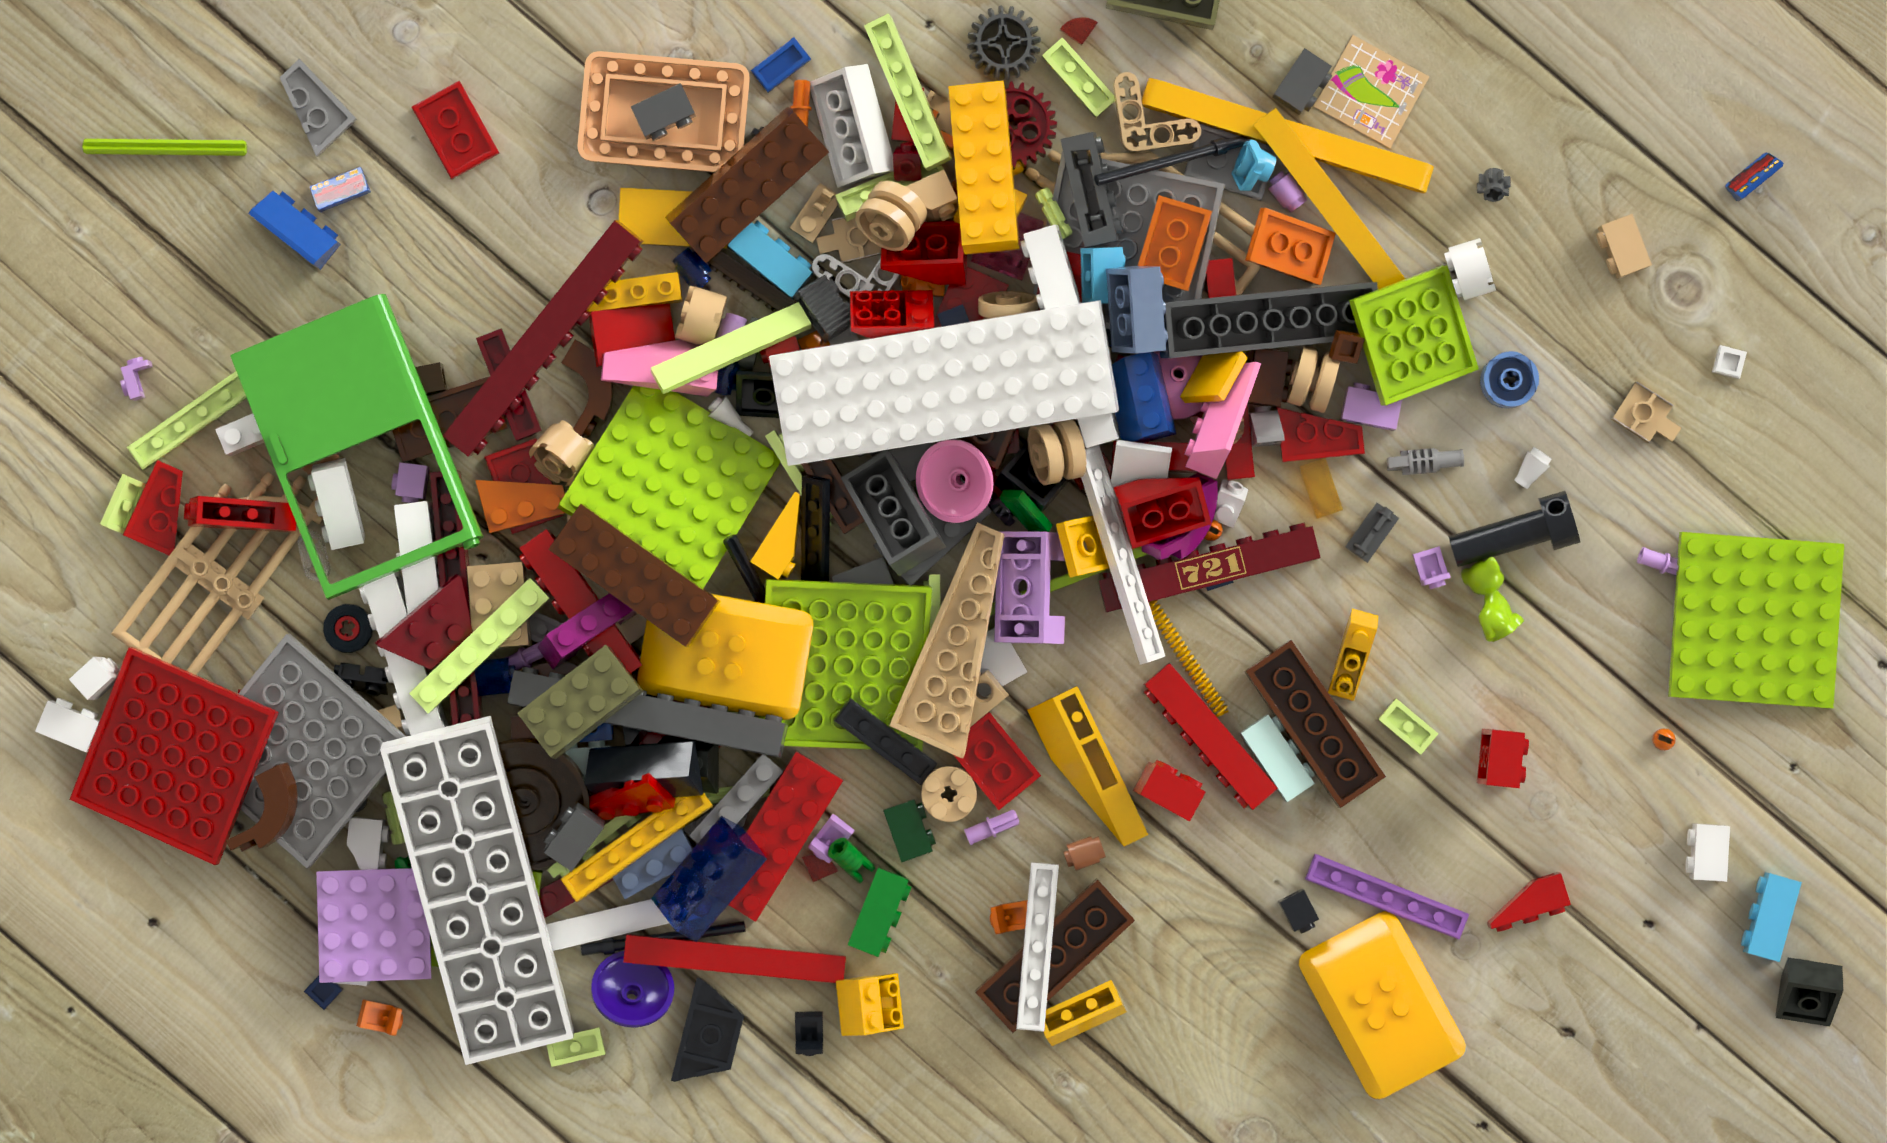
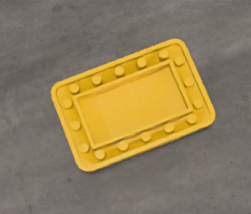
M711 594L720 600V603L689 647H685L653 623L646 620L640 658L642 666L639 668L637 683L642 690L647 691L646 694L657 696L658 693L674 696L673 700L684 702L685 698L700 701L702 706L711 707L712 704L728 707L730 711L738 712L739 709L755 712V715L766 717V714L782 717L783 720H789L798 714L813 633V619L809 613L793 608Z
M1387 911L1380 912L1307 950L1301 955L1299 959L1300 971L1362 1086L1371 1098L1379 1100L1386 1098L1463 1056L1466 1048L1465 1041L1395 914Z

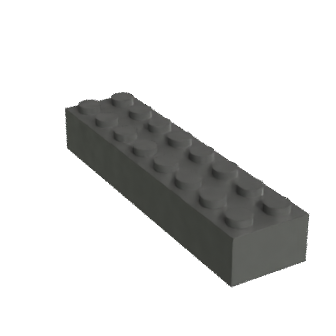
M1377 282L1165 302L1164 327L1167 330L1168 340L1166 350L1160 351V357L1178 358L1333 342L1336 330L1359 334L1349 300L1378 290Z

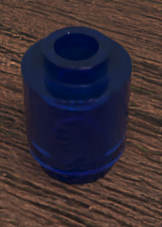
M690 248L685 249L672 261L676 265L675 270L689 286L702 288L711 280L709 275L712 273V270Z
M738 361L718 370L715 394L731 395V391H736L737 371H740Z

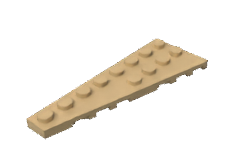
M978 522L889 725L960 758H964L1004 540L1003 533Z

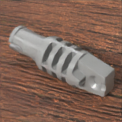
M1435 448L1400 451V456L1387 458V471L1402 470V475L1436 473L1440 468L1464 467L1463 449L1438 452V449Z

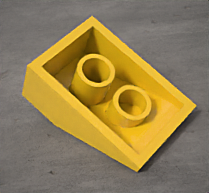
M794 492L750 561L778 580H781L782 577L788 579L796 566L792 561L795 558L801 504V496L797 492Z

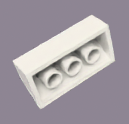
M868 64L844 67L811 81L810 91L826 149L829 151L828 156L837 188L893 172V154Z

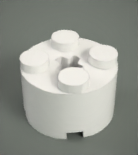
M1480 238L1449 247V252L1444 253L1449 271H1455L1457 275L1456 279H1452L1457 297H1463L1464 300L1496 291L1494 284H1488L1493 282L1484 249L1483 247L1477 248V246L1482 245Z

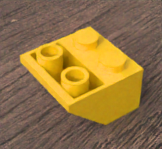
M898 973L836 981L842 1036L869 1035L904 1028Z

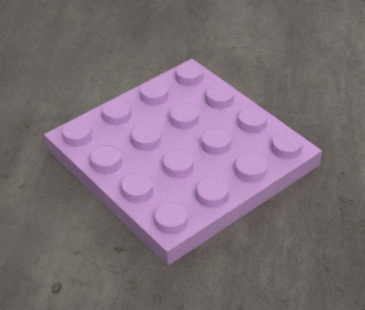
M412 868L316 872L319 983L432 978L430 932Z

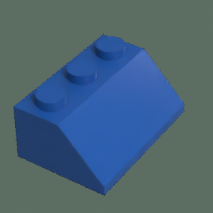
M274 191L270 192L248 214L321 270L341 245L335 240L338 234L326 225L323 229L314 223L317 218L305 208L301 212L292 206L295 200L283 191L280 195Z
M1154 352L1138 353L1113 363L1112 370L1119 411L1115 412L1121 440L1146 443L1175 435V425L1158 354Z

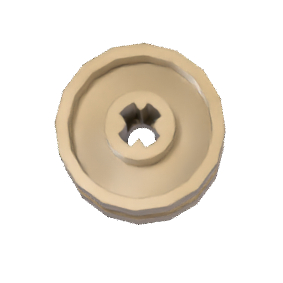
M880 181L874 186L868 195V199L856 212L855 220L861 232L874 244L887 250L902 251L909 245L915 232L920 229L926 220L927 210L920 198L909 188L892 181Z
M992 292L984 294L978 299V313L985 317L984 319L1039 310L1036 295L1028 292Z
M1303 345L1291 373L1286 403L1301 406L1306 400L1308 391H1310V410L1325 413L1340 361L1332 360L1328 356L1329 352H1326L1322 356L1319 367H1317V348Z
M1072 419L1053 422L1052 426L1047 423L1030 427L1028 431L1030 460L1038 480L1043 485L1058 483L1062 477L1066 480H1071L1084 476L1087 464L1084 442L1079 428Z

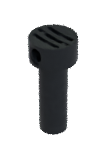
M1566 491L1538 498L1541 507L1539 510L1448 536L1457 567L1549 540L1553 550L1581 543Z

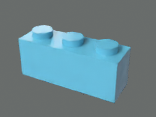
M756 221L754 224L751 222L728 244L729 249L784 294L793 299L796 293L812 277L813 272L809 270L812 265L800 255L796 259L788 253L791 248L781 239L777 238L776 241L771 239L767 235L769 230L759 221Z
M1767 872L1764 873V877H1759L1756 886V892L1759 893L1756 904L1752 903L1748 919L1752 921L1749 930L1744 931L1741 940V946H1744L1743 952L1780 962L1802 882Z

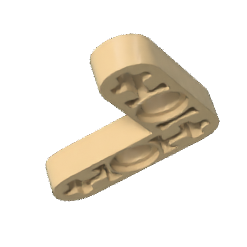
M1124 72L1115 78L1113 90L1122 145L1127 151L1142 152L1190 145L1199 139L1201 127L1193 119L1145 125L1137 77L1130 72ZM1123 78H1127L1128 82H1133V86L1129 88L1130 97L1135 95L1136 100L1120 101V97H1126L1124 88H1119ZM1126 105H1133L1137 108L1138 115L1135 119L1128 120L1123 116L1122 110ZM1186 124H1189L1190 129H1195L1196 133L1191 135V139H1188L1187 135H1178V141H1173L1174 131L1171 126L1176 125V131L1184 130ZM1164 128L1168 131L1169 139L1167 142L1158 143L1154 139L1156 129ZM1149 129L1148 138L1151 143L1150 146L1146 145L1147 140L1139 141L1137 147H1133L1131 142H1127L1131 132H1135V135L1140 137L1145 136L1144 130Z

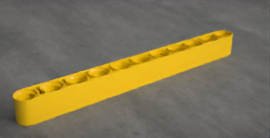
M1148 78L1142 97L1143 107L1180 119H1193L1199 124L1201 123L1239 136L1242 135L1245 138L1269 145L1254 126V123L1267 113L1158 79ZM1285 119L1316 161L1415 192H1427L1434 166Z

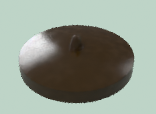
M519 738L499 742V749L531 869L537 870L548 867L557 862L544 853L546 843L543 841L552 828L557 831L563 823L560 821V818L568 807L573 809L577 802L590 810V794L584 784L585 777L578 765L566 753H563L557 759H553L547 754L538 740Z

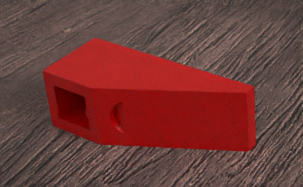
M1556 872L1531 880L1487 922L1488 928H1496V931L1500 932L1513 928L1512 923L1522 920L1523 924L1539 920V914L1549 912V915L1553 916L1565 912L1564 907L1571 905L1562 874Z

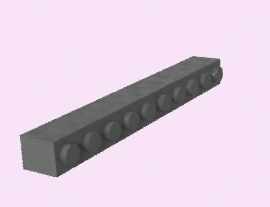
M523 667L522 672L514 670L507 703L526 707L566 675L550 672L549 677L538 675L539 670ZM645 690L604 722L782 758L788 728L786 723H782V717L766 714L765 719L754 717L755 712L739 709L738 714L727 712L728 707L712 704L710 709L700 707V701L686 698L684 703L674 702V696L658 693L657 698L646 696L647 691Z

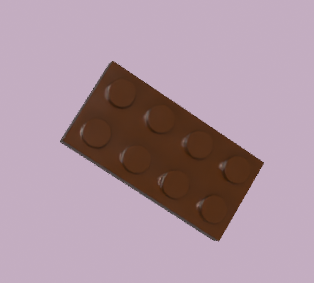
M490 376L427 396L442 435ZM420 420L392 430L403 463L433 454ZM506 420L498 432L508 429ZM444 438L448 448L454 447L452 443Z

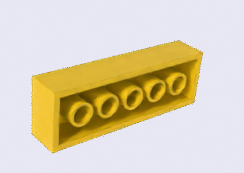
M1004 81L948 86L961 240L964 254L1020 249Z

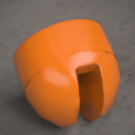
M1217 520L1212 521L1211 527L1219 530L1218 534L1216 535L1208 531L1204 539L1215 541L1220 538L1223 528Z
M1662 728L1654 733L1652 741L1657 749L1665 751L1674 746L1676 738L1671 730ZM1659 735L1672 739L1671 743L1668 744L1665 741L1658 740Z

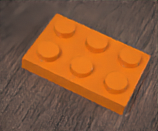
M1159 195L1138 266H1158L1163 274L1164 284L1189 291L1213 211Z
M1260 208L1245 261L1314 285H1321L1336 233L1268 208Z

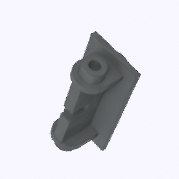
M1376 503L1345 547L1368 563L1399 520V517L1394 515V512L1387 507Z

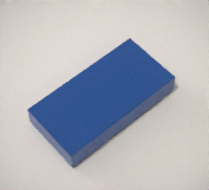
M793 37L754 67L751 72L766 92L769 93L808 63L811 58L795 37Z

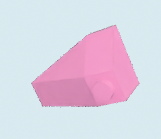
M675 340L605 352L603 354L601 381L660 389L651 374V367L700 345L683 340ZM718 370L672 391L708 397L717 388Z

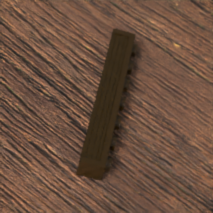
M721 250L707 262L710 264L708 268L716 273L717 271L723 273L722 277L730 283L732 280L737 283L736 287L743 292L746 290L751 292L752 298L758 302L760 299L766 303L765 306L771 311H774V309L779 311L797 303Z

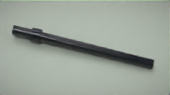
M1242 135L1226 140L1219 138L1212 140L1208 145L1097 174L1094 176V181L1099 186L1209 155L1220 156L1226 154L1228 150L1242 147L1245 143V138Z
M745 921L645 936L694 940L746 932ZM612 937L602 939V942L581 945L582 956L598 953L611 955L615 954V951L625 950L626 938L614 940Z

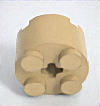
M690 286L680 316L682 318L681 322H679L675 338L697 345H703L716 339L727 296Z
M561 420L558 424H552L531 447L529 455L530 458L534 455L537 460L534 464L535 467L546 478L557 484L564 481L567 482L565 486H571L595 446L589 439L582 438L576 433L568 422Z
M943 766L932 771L925 779L921 793L922 802L925 809L934 818L945 822L958 821L967 816L973 809L977 798L976 786L966 771L954 766ZM946 786H950L951 790L957 791V794L953 796V801L948 802L947 798H942L941 793L945 792Z

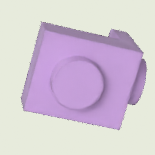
M137 357L126 361L127 366L121 367L124 380L120 381L124 395L129 396L134 401L145 398L137 371L153 367L151 361L143 360V357Z
M1440 546L1412 554L1422 586L1429 585L1430 589L1446 585L1444 579L1451 577L1449 572H1447Z
M832 814L808 848L813 851L817 858L830 863L832 861L828 855L830 845L839 838H846L848 840L855 830L835 814Z

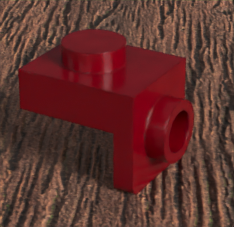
M914 142L901 143L893 153L895 181H919L922 178V160Z

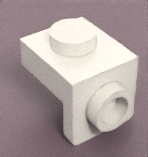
M1223 479L1218 491L1217 507L1213 520L1233 528L1246 500L1248 489L1239 482Z

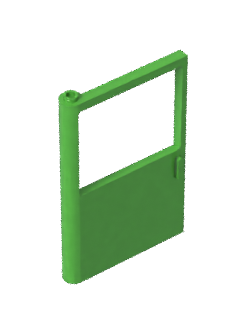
M386 294L372 296L230 355L328 600L453 548L464 547L465 550H468L480 544L479 540L483 538V534ZM420 420L462 522L463 529L330 584L287 474L413 421Z

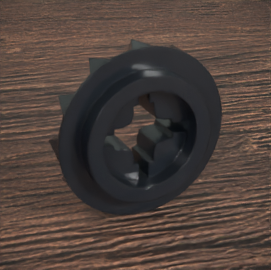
M992 491L991 499L987 506L1005 525L1011 526L1016 522L1013 519V513L1000 500L999 496Z

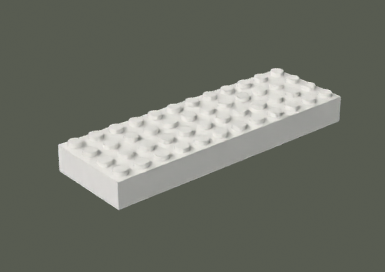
M1101 300L769 356L788 466L1119 411Z
M491 716L383 742L380 749L465 1065L572 1039L574 1037V1027Z

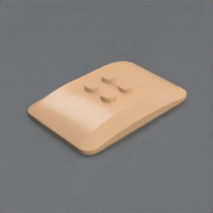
M603 51L593 52L586 58L577 145L578 152L582 158L592 162L714 173L744 146L750 82L749 72L747 68L737 63ZM681 83L696 117L692 118L693 123L681 129H678L677 126L666 130L668 134L658 140L653 141L652 138L646 140L631 106Z

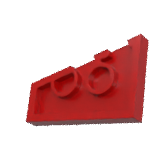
M159 460L156 461L123 533L124 536L166 555L172 553L175 549L183 471Z

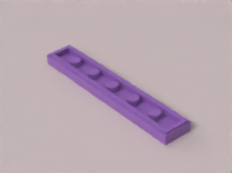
M1314 854L1305 880L1460 940L1469 917L1468 913L1317 854Z

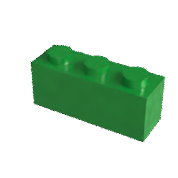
M878 867L848 946L879 957L880 952L886 953L892 939L887 936L890 926L896 928L902 913L897 911L901 900L907 901L912 886L907 885L908 878Z

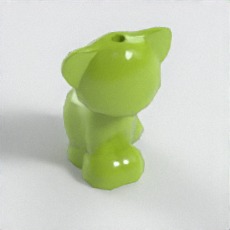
M1489 557L1485 561H1478L1470 568H1465L1461 571L1463 583L1469 586L1474 593L1484 595V606L1478 618L1486 641L1495 642L1511 634L1524 622L1520 615L1512 613L1507 600L1498 591L1503 584L1504 575L1494 557Z

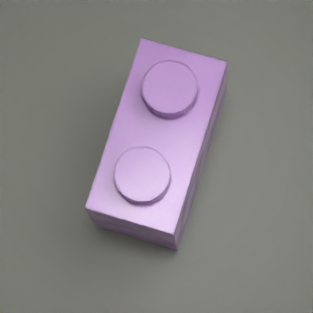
M1354 383L1353 387L1348 386L1346 388L1340 417L1341 421L1391 431L1396 430L1402 400L1381 406L1377 392L1370 391L1369 385Z

